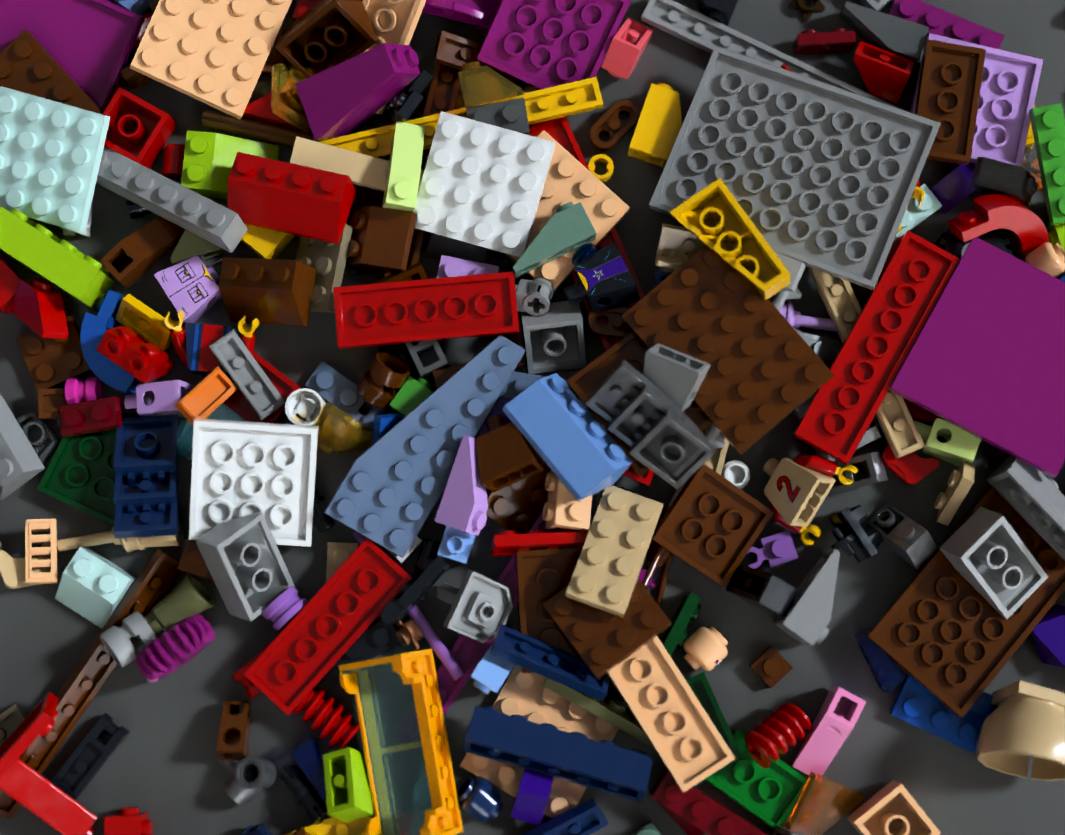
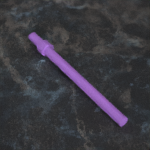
M357 531L352 534L359 546L367 538ZM400 594L396 596L397 600L401 598ZM415 605L408 612L409 617L418 625L424 638L455 681L458 680L465 673L417 605Z

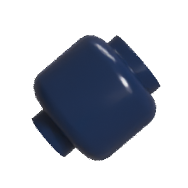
M482 776L466 779L458 790L457 797L460 810L478 822H485L489 818L495 819L503 808L501 789Z

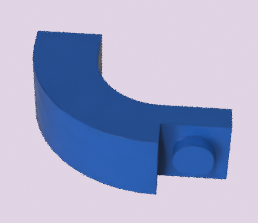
M109 289L107 295H103L98 303L97 316L85 312L80 333L82 352L88 366L101 381L124 394H135L140 380L96 351L106 330L115 327L117 323L115 318L122 298H124L121 294Z

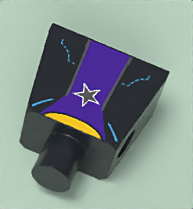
M614 242L576 264L574 271L578 283L563 289L570 305L586 299L592 312L595 313L640 300L637 284Z

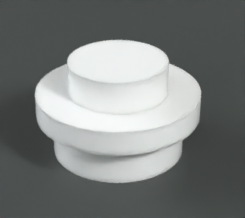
M733 460L723 466L721 476L742 489L750 480V470L745 463Z

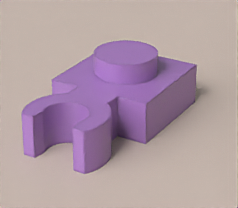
M789 530L759 539L762 548L758 549L751 546L747 553H753L756 560L753 564L747 566L756 569L766 560L770 568L799 558Z

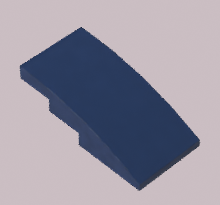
M178 415L122 418V427L117 428L113 464L116 474L113 497L116 506L113 530L115 538L177 535L179 513Z

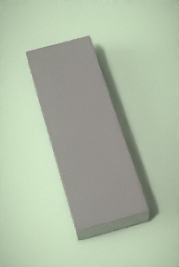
M234 329L209 346L261 420L286 403Z

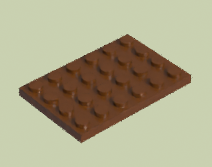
M706 244L622 315L623 320L648 349L659 343L711 364L693 401L740 455L834 376L769 299L764 300L751 281Z

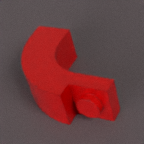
M992 194L973 199L974 210L962 212L959 216L948 220L949 230L963 242L995 229H1006L1007 238L1010 241L1009 248L1023 259L1041 244L1049 242L1048 232L1042 220L1018 200L1006 195Z

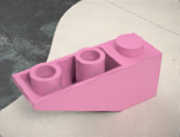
M832 685L812 724V731L807 734L792 767L819 781L853 730L867 701L841 687Z

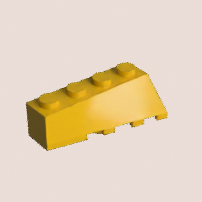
M720 178L669 212L672 217L751 281L764 300L769 299L790 284L789 271Z

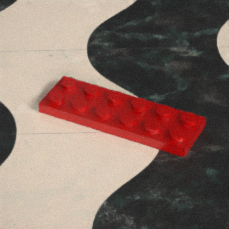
M514 272L333 287L339 349L519 333Z
M367 537L247 669L244 675L282 711L290 715L378 618L387 603L392 602L403 586L412 580L413 577Z

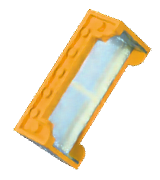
M432 648L339 665L340 685L348 694H355L374 809V817L369 819L364 835H456L463 832Z

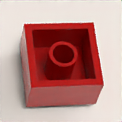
M121 87L117 89L103 112V115L111 116L104 146L151 169L177 127V124L168 113Z

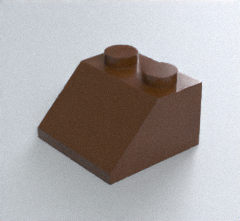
M376 206L356 208L350 222L353 230L345 266L372 275L406 271L417 214Z

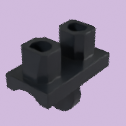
M861 505L850 509L846 507L829 517V520L835 527L831 532L837 539V542L831 545L832 549L838 550L843 548L847 556L849 557L853 554L858 563L877 554V548L884 539L877 530L871 529L865 533L860 526V523L867 519V514Z

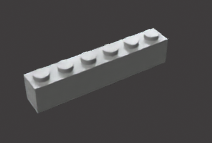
M104 146L96 184L230 253L234 251L248 230L236 212Z

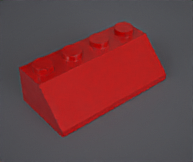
M238 152L228 177L227 208L236 212L244 224L339 245L357 192L348 175Z

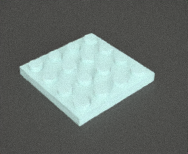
M0 86V206L9 212L14 207L29 218L85 233L111 116Z

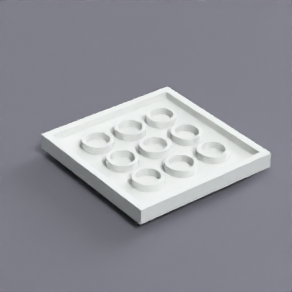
M441 111L419 188L416 206L413 210L417 214L414 228L520 258L528 245L556 143Z
M195 418L193 426L189 540H197L219 523L262 512L277 545L311 547L318 426Z

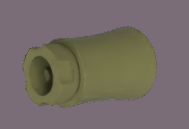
M188 573L165 598L153 606V610L145 615V619L153 632L161 636L188 617L199 615L215 606V601L205 585L196 576Z

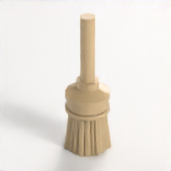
M178 514L177 535L115 538L113 527L112 531L57 540V548L59 552L79 549V547H90L114 542L115 545L122 544L124 549L130 553L134 550H146L147 547L180 546L183 538L181 521Z

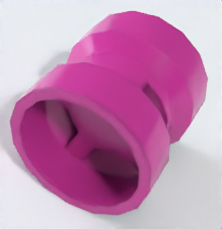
M97 376L88 377L85 381L80 380L78 377L67 378L65 382L67 405L102 399L101 380Z

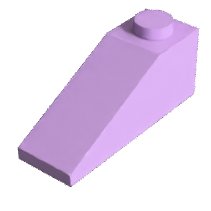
M463 435L434 522L479 536L480 530L485 526L487 520V489L480 480L476 439Z

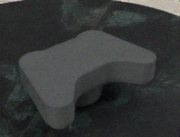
M28 412L16 420L44 465L55 453L60 444V439L43 419H38V413Z

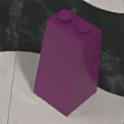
M384 43L295 83L314 139L327 140L352 134L420 74L418 68V56L411 46Z

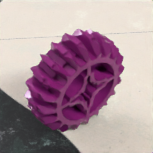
M193 615L155 639L140 652L135 663L139 667L138 670L142 676L146 677L149 682H158L202 652L213 642L216 634L212 630L211 624L202 615Z

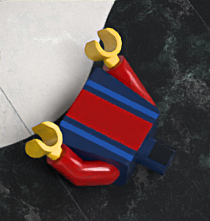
M179 310L178 312L179 321L172 320L169 311L165 317V325L171 329L174 349L183 366L187 367L195 375H203L202 380L217 366L230 377L209 346L233 329L252 355L254 353L255 334L253 332L259 326L257 318L253 320L252 327L246 325V315L238 322V327L185 323L184 327L181 326L185 319L183 311Z

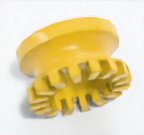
M597 154L590 159L588 168L601 182H606L613 174L614 164L609 156ZM605 162L607 173L604 175L596 174L594 172L596 169L595 163Z

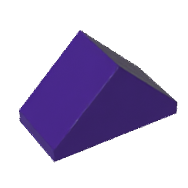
M970 162L968 165L958 166L930 188V191L943 205L940 209L946 214L992 180L980 164Z
M524 769L510 817L540 826L549 800L554 777Z

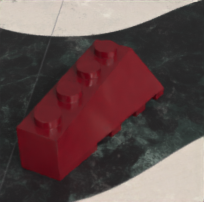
M667 768L663 770L649 793L687 835H769L694 786L683 793Z

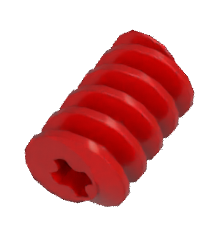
M325 688L317 692L313 689L294 709L293 713L298 714L305 711L301 721L306 723L313 719L314 721L310 729L315 731L323 728L319 738L323 740L331 736L328 746L332 748L339 744V750L343 749L359 731L360 724L359 722L353 725L349 724L353 716L351 713L343 717L340 716L344 708L343 705L332 708L335 700L333 696L326 700L323 699L326 692Z
M784 703L780 706L779 710L772 712L770 717L765 718L762 724L755 726L753 731L746 734L745 745L755 762L766 769L770 767L769 759L777 761L779 759L778 752L781 754L787 753V746L794 747L796 739L802 740L805 736L804 731L810 733L812 731V724L808 716L800 708L791 703Z

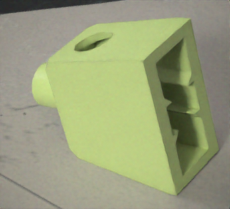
M935 418L932 426L914 421L925 443L922 452L961 467L963 461L969 463L974 461L981 441L980 438L943 419ZM937 436L944 437L947 442H939Z

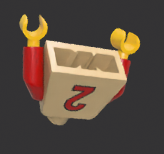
M797 455L795 458L784 457L781 461H778L776 458L768 460L763 470L771 478L764 488V494L769 499L771 511L774 512V520L794 534L800 533L801 541L805 545H813L815 540L808 535V532L816 537H820L822 531L819 526L810 523L836 481L833 475H837L841 483L849 485L854 481L845 478L843 472L849 470L857 473V468L850 464L841 468L837 466L836 462L817 455Z

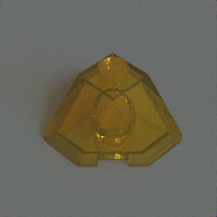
M479 61L462 64L463 70L457 71L462 103L465 108L523 95L522 88L486 65L480 66Z
M326 403L315 425L318 426V448L330 455L332 450L338 454L368 449L372 446V431L366 430L361 423L333 404Z

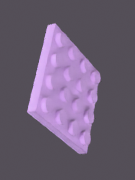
M929 33L926 41L933 40L986 49L970 162L1017 173L1021 168L1031 121L1029 110L1034 107L1043 59ZM922 61L910 113L915 114Z

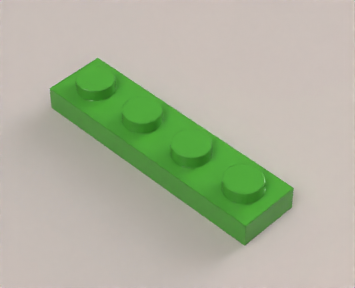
M1062 103L1035 107L1029 110L1050 226L1065 223V118Z

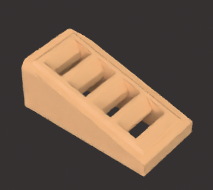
M56 519L25 520L26 584L57 583ZM50 532V534L32 535V533ZM32 543H50L51 547H32ZM51 555V559L32 560V556ZM51 567V572L32 573V568Z

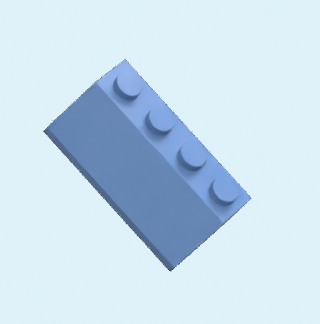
M557 373L538 379L502 408L503 412L577 501L614 485L633 463L625 454L623 448L617 445L606 432L605 427L595 419L586 405L578 399L568 387L566 381Z

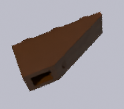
M159 216L121 240L99 261L128 289L179 242L185 229Z

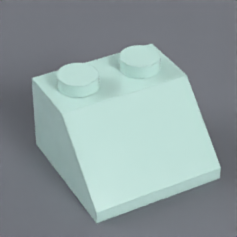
M79 547L62 574L55 599L102 629L137 578L92 549Z

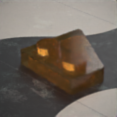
M811 771L785 826L790 831L800 835H823L864 799L865 795L858 790Z

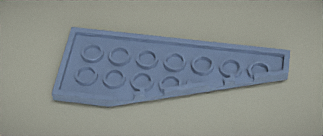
M502 335L494 338L460 370L456 371L445 383L434 390L404 416L400 422L354 460L324 512L404 558L447 485L463 435L475 438L526 350Z

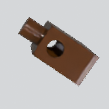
M494 415L486 420L489 432L476 439L480 480L484 486L494 493L544 470L534 448L512 422L506 424L502 415Z

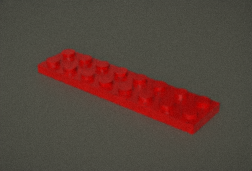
M906 231L830 367V371L834 376L817 390L793 436L845 465L849 463L959 263L960 258L911 231Z

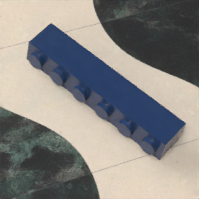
M475 706L463 751L638 802H641L646 793L654 758L646 755L645 752L639 749L627 750L617 747L611 741L589 739L580 732L568 733L558 730L552 724L530 722L521 715L509 716L499 713L497 709L490 706Z

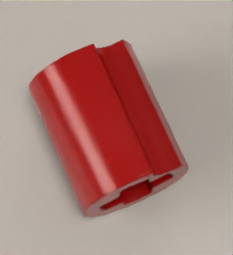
M175 143L165 145L162 167L163 176L169 179L181 180L185 145Z

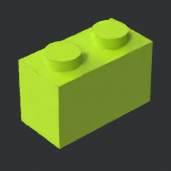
M351 747L323 754L327 814L344 822L373 815L365 755Z

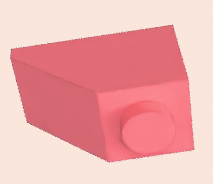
M628 17L613 37L601 68L607 70L610 75L616 78L627 80L635 69L654 29Z

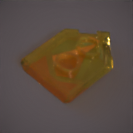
M282 63L275 64L272 67V113L308 135L313 136L295 83L306 78L291 63L286 65Z

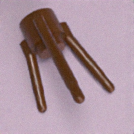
M652 539L645 559L650 563V566L642 581V585L647 587L656 567L661 568L664 563L655 600L660 607L674 556L671 555V551Z

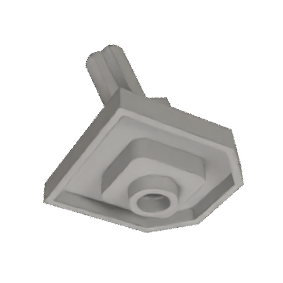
M469 569L460 589L448 583H443L436 590L439 600L452 605L443 626L481 643H485L495 637L499 625L505 626L513 609L508 587Z

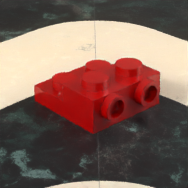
M125 326L106 330L96 351L144 384L171 373L176 364L168 358L169 356L165 351L153 344L144 342L145 339L140 334Z

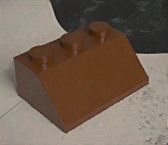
M320 0L283 30L275 48L307 79L362 54L376 43L378 38L364 4L360 0Z
M223 257L218 287L230 321L238 323L246 315V324H252L253 320L257 318L261 325L307 327L317 269L298 260Z

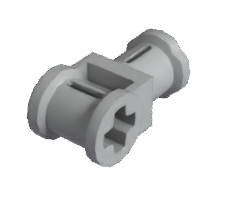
M543 278L533 280L520 279L519 285H515L517 311L527 312L532 316L545 315L550 307L549 300L554 293L551 282Z

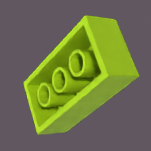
M0 206V250L85 305L96 310L101 297L106 295L114 284V281L107 276L110 271L89 255H84L64 239L61 240L47 228L39 223L36 224L14 207L9 212Z

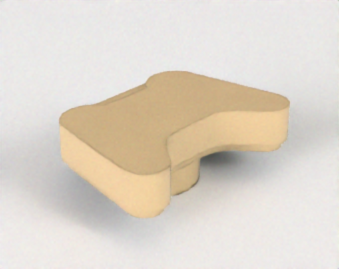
M50 543L41 545V547H51ZM0 550V574L7 588L16 589L40 585L26 584L25 557L13 558L5 551ZM51 555L32 556V560L51 559ZM51 567L32 568V573L51 572Z

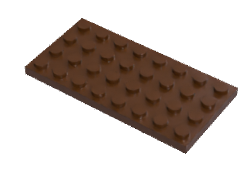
M992 485L989 486L940 545L939 550L926 562L865 636L958 718H962L1065 591V561ZM980 507L1005 517L1048 576L1039 588L1008 619L1002 617L953 567L940 550V547Z

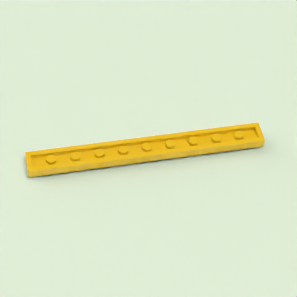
M597 76L477 104L483 105L524 98L528 125L603 108ZM466 107L446 112L467 118ZM440 113L404 121L405 123L425 126L423 150L431 148ZM395 124L319 142L372 157L386 159L390 158Z

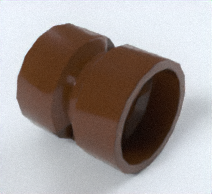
M380 351L376 353L369 365V371L365 372L358 384L357 390L362 398L369 403L382 408L389 407V404L398 393L399 388L405 383L411 370L408 364L399 356L387 351Z

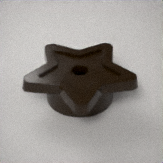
M793 0L789 4V9L800 11L804 21H808L812 13L823 12L826 9L820 0H808L810 2L809 5L805 4L806 0Z

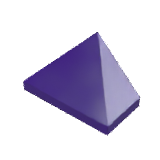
M1054 605L1032 630L1031 634L1041 662L1065 668V606Z

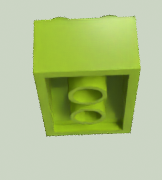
M187 130L181 185L206 198L227 200L228 177L237 153L241 152L279 160L280 147L220 133Z

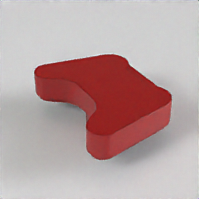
M888 442L881 452L883 464L906 485L917 484L939 467V460L937 458L923 459L914 452L895 459Z

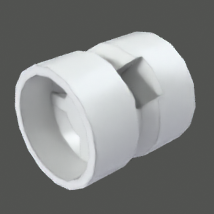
M308 388L298 389L288 396L285 403V413L288 419L295 425L318 426L319 429L327 421L329 415L328 406L325 400L314 390Z

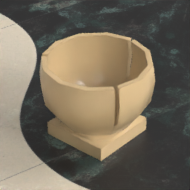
M1021 680L993 692L991 704L999 707L985 719L981 726L976 743V759L985 767L1001 773L1027 778L1031 755L1033 756L1031 779L1065 780V693Z

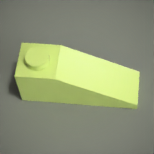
M396 121L382 208L413 212L415 209L421 173L425 126Z

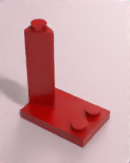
M49 691L0 746V790L61 835H93L96 828L92 825L98 817L19 759L39 735L45 737L55 725L53 720L59 712L56 710L59 698Z

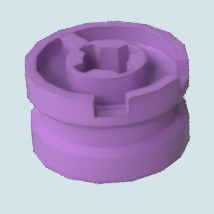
M294 586L279 595L261 614L266 620H271L274 623L273 628L277 632L286 628L308 603L305 598L301 599L297 595L298 591Z

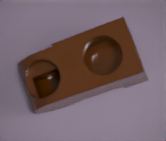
M224 701L216 752L220 760L241 761L248 757L249 725L251 720L250 701Z

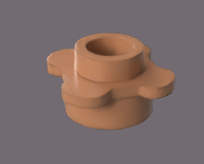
M412 619L404 623L400 620L396 624L399 628L396 631L399 641L405 647L410 645L414 650H418V642L423 640L420 628Z

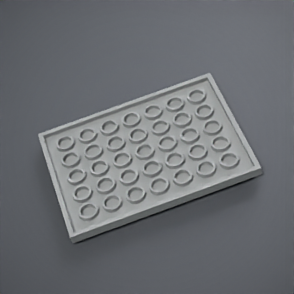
M715 46L650 200L649 208L670 215L669 212L720 178L773 251L801 261L808 267L874 291L941 123Z

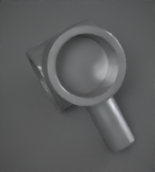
M247 757L238 764L236 761L218 759L232 776L224 784V789L229 797L241 806H246L262 789L269 788L275 782L277 776L276 766L269 759ZM257 767L259 774L257 779L255 780L254 770Z

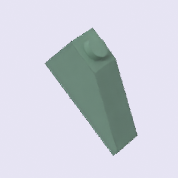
M569 202L556 209L557 213L550 218L513 266L515 278L595 240L597 233L581 202L575 205Z

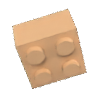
M895 780L888 783L847 817L860 835L941 834L903 784Z

